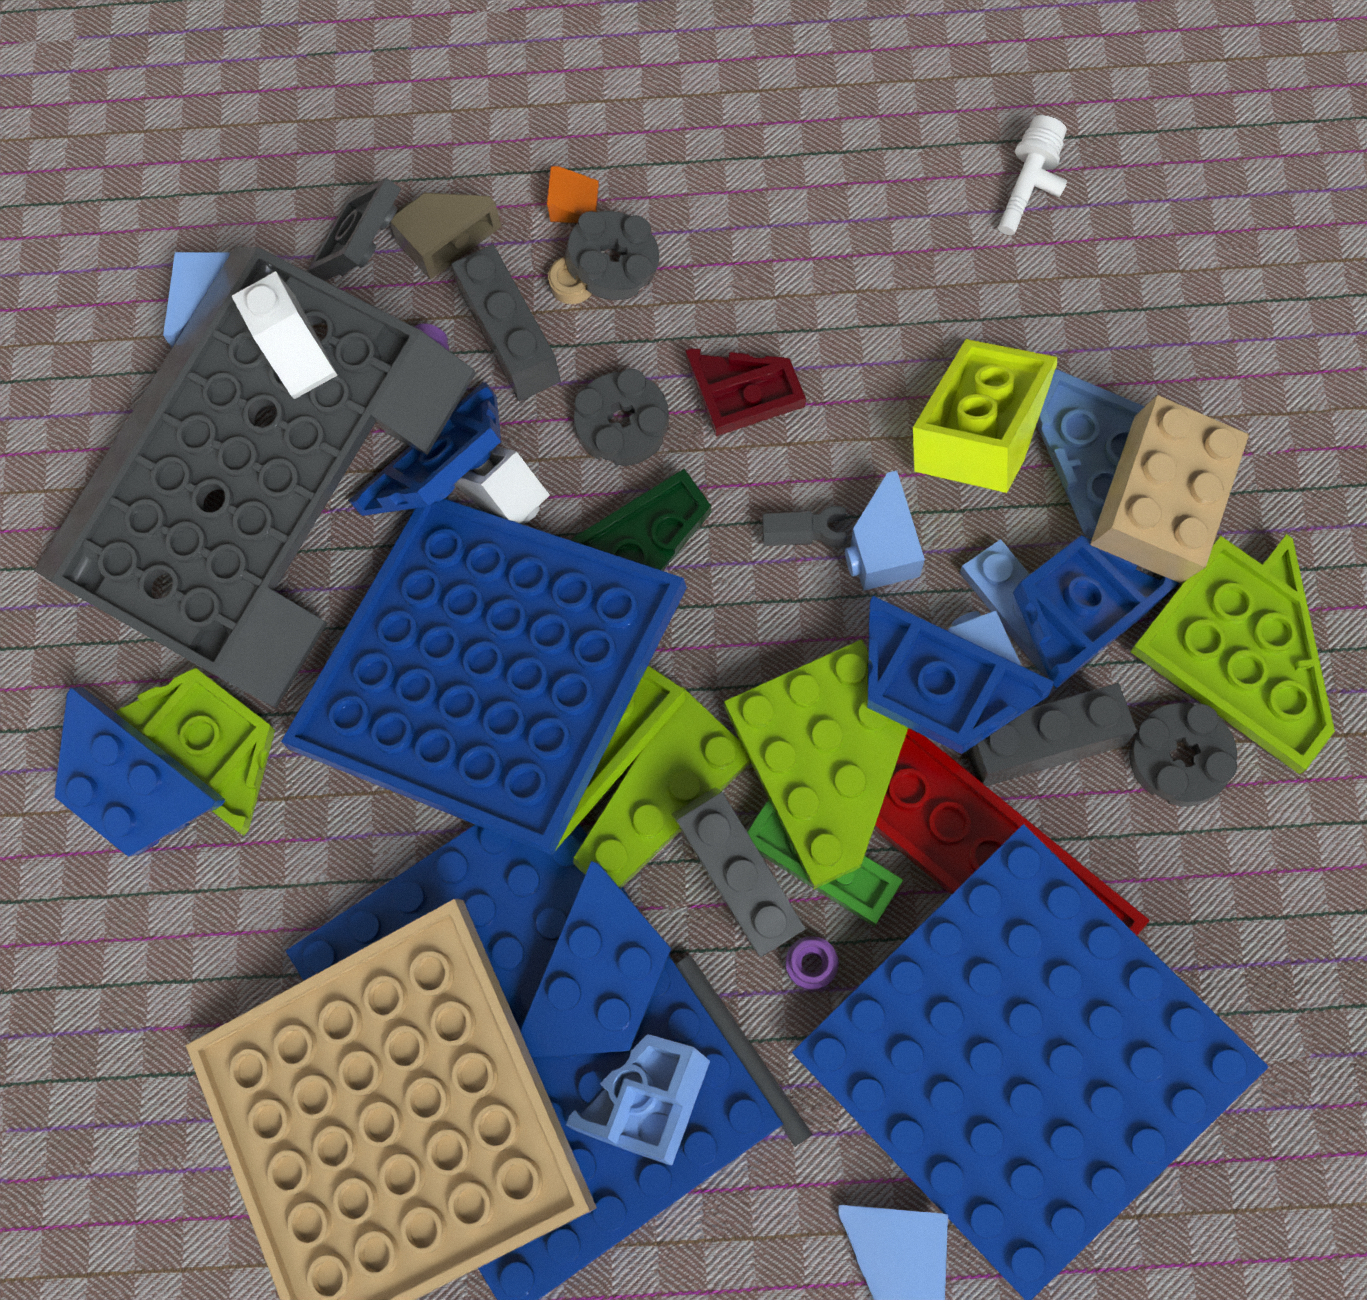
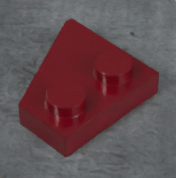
M691 348L685 350L686 361L716 436L806 406V397L790 358L775 356L755 358L749 354L729 352V357L701 355V349Z

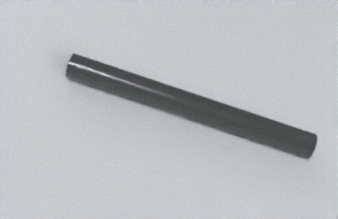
M688 955L675 965L782 1121V1129L795 1147L813 1134L692 956Z

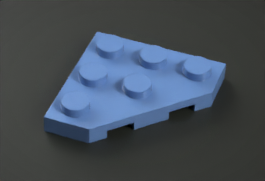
M1055 369L1037 427L1083 534L1092 538L1134 416L1145 406Z

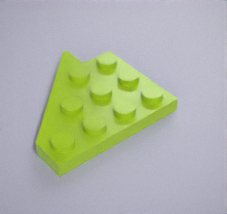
M1286 534L1262 565L1220 536L1212 547L1206 568L1182 584L1130 652L1198 702L1213 708L1219 717L1300 775L1307 770L1335 732L1293 538Z

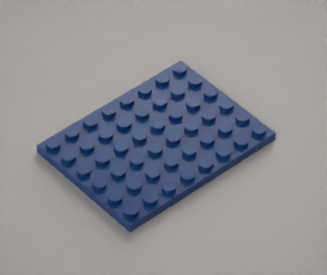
M578 824L554 854L550 855L474 825L287 949L286 953L304 981L449 901L461 899L466 905L519 1030H521L585 877V874L573 864V860L588 835L581 825ZM622 887L621 890L624 892V894H625L627 897H629L628 894L626 893V891H625V890L623 889V887ZM670 956L630 1051L532 1058L597 1209L478 1268L497 1300H540L783 1125ZM647 1034L692 1046L710 1060L672 1166L600 1141L566 1126L567 1120L574 1110L581 1114L604 1090L600 1083L612 1070L619 1069L626 1064L631 1050Z

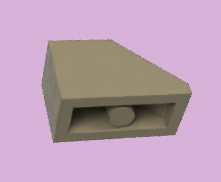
M424 193L413 202H407L402 205L390 222L397 244L430 280L501 228L496 203L490 196Z

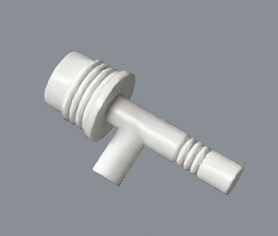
M1046 115L1035 116L1030 127L1025 131L1022 141L1016 146L1015 154L1024 162V165L998 225V230L1003 234L1015 235L1034 186L1060 197L1067 184L1066 179L1046 171L1058 166L1059 155L1067 132L1066 126L1056 118Z

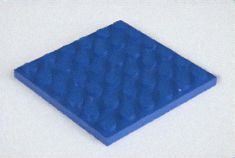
M447 499L433 502L429 507L415 508L281 742L288 750L553 855L687 589L686 583L682 577Z
M1024 824L792 1051L794 1056L942 1213L948 1214V1219L1024 1300H1032L1269 1068L1233 1030Z

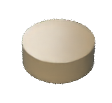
M565 256L552 264L548 272V281L551 293L557 300L565 304H578L587 300L592 295V293L586 290L588 286L586 283L581 281L577 275L576 279H574L569 273Z

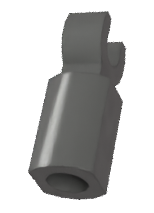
M830 506L820 514H812L811 510L762 512L763 546L810 545L813 543V540H821L825 545L831 547L843 546L847 543V532H834L827 525L833 521H845L846 508Z

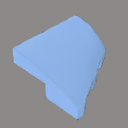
M647 1034L631 1050L626 1064L619 1069L612 1070L600 1083L604 1088L600 1095L581 1114L574 1110L569 1116L566 1126L600 1141L672 1166L710 1060L692 1046Z
M838 1205L839 1219L843 1223L861 1273L865 1277L874 1300H945L948 1214Z

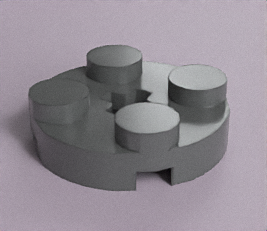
M588 211L583 213L579 217L577 225L571 231L566 246L565 260L569 273L574 279H576L577 275L581 281L588 285L586 290L600 298L625 300L637 295L641 288L647 284L649 285L653 280L659 264V248L655 238L650 233L651 226L649 222L641 216H629L615 211ZM613 249L621 255L618 262L610 261L609 254L601 253V251Z
M626 369L622 372H613L600 376L580 391L575 398L574 424L578 439L586 452L598 460L601 457L605 460L615 461V465L621 466L643 462L659 450L663 443V437L667 432L669 410L666 398L660 388L654 382L646 379L639 370ZM619 410L632 413L629 417L630 425L622 427L619 422L611 424L609 420L614 417L613 413Z
M1173 703L1154 710L1137 729L1129 751L1132 771L1142 788L1151 795L1157 794L1162 799L1169 800V804L1179 807L1196 806L1211 800L1224 789L1237 771V747L1234 737L1228 726L1218 718L1216 711L1204 704ZM1178 742L1184 743L1186 747H1191L1194 750L1195 756L1191 759L1193 766L1186 767L1182 760L1174 761L1170 753L1176 750Z

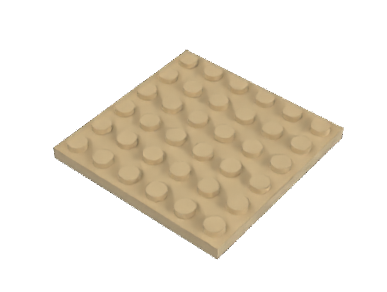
M461 899L449 901L186 1045L280 1300H416L597 1209L464 901Z

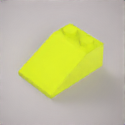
M965 339L913 426L914 472L1007 493L1025 460L1057 366V357Z

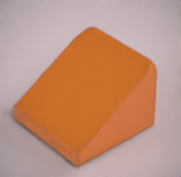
M551 166L547 197L550 222L578 223L579 217L583 213L588 211L597 212L599 181L563 167Z

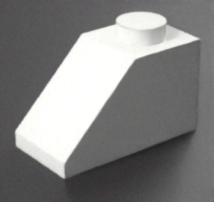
M276 271L232 295L253 338L294 399L337 376L295 294Z
M496 446L491 451L490 458L482 466L469 470L455 483L463 493L486 513L519 524H525L533 519L539 512V505L550 496L517 451Z

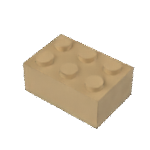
M1157 395L1134 416L1090 545L1178 583L1184 582L1206 568L1249 434Z

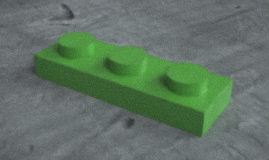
M768 799L747 833L761 856L812 887ZM864 856L859 869L815 890L875 927L902 884L903 879Z

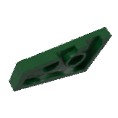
M682 469L570 540L664 571L712 513L711 504L687 471Z

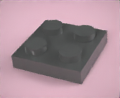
M386 177L349 197L307 271L325 281L337 275L344 276L354 267L362 268L375 252L376 244L372 241L378 230H383L387 227L397 212V207L393 203L401 188Z

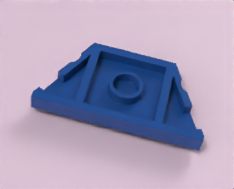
M486 382L481 383L456 406L428 455L411 446L408 447L348 501L361 516L429 507L433 502L446 498L454 490L455 483L469 470L482 466L490 458L491 451L501 443L497 396Z
M1081 535L1023 579L1013 591V595L1049 679L1054 681L1053 686L1057 689L1171 594L1180 583L1166 577L1158 580L1136 570V564L1091 546L1092 539Z
M875 596L870 600L867 708L963 754L1047 698L1052 691L1054 681Z
M83 687L70 688L66 698L54 797L128 857L140 855L157 845L160 839L179 832L189 826V822L223 805L226 800L90 692Z
M593 861L589 865L520 1030L532 1058L630 1051L672 950L635 904L607 874L605 869Z

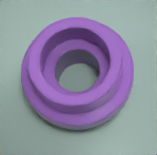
M815 936L803 937L797 940L788 950L786 971L790 979L800 988L819 990L829 985L836 976L839 965L838 956L833 946L826 940ZM807 955H815L821 960L822 968L816 973H808L802 967V959Z

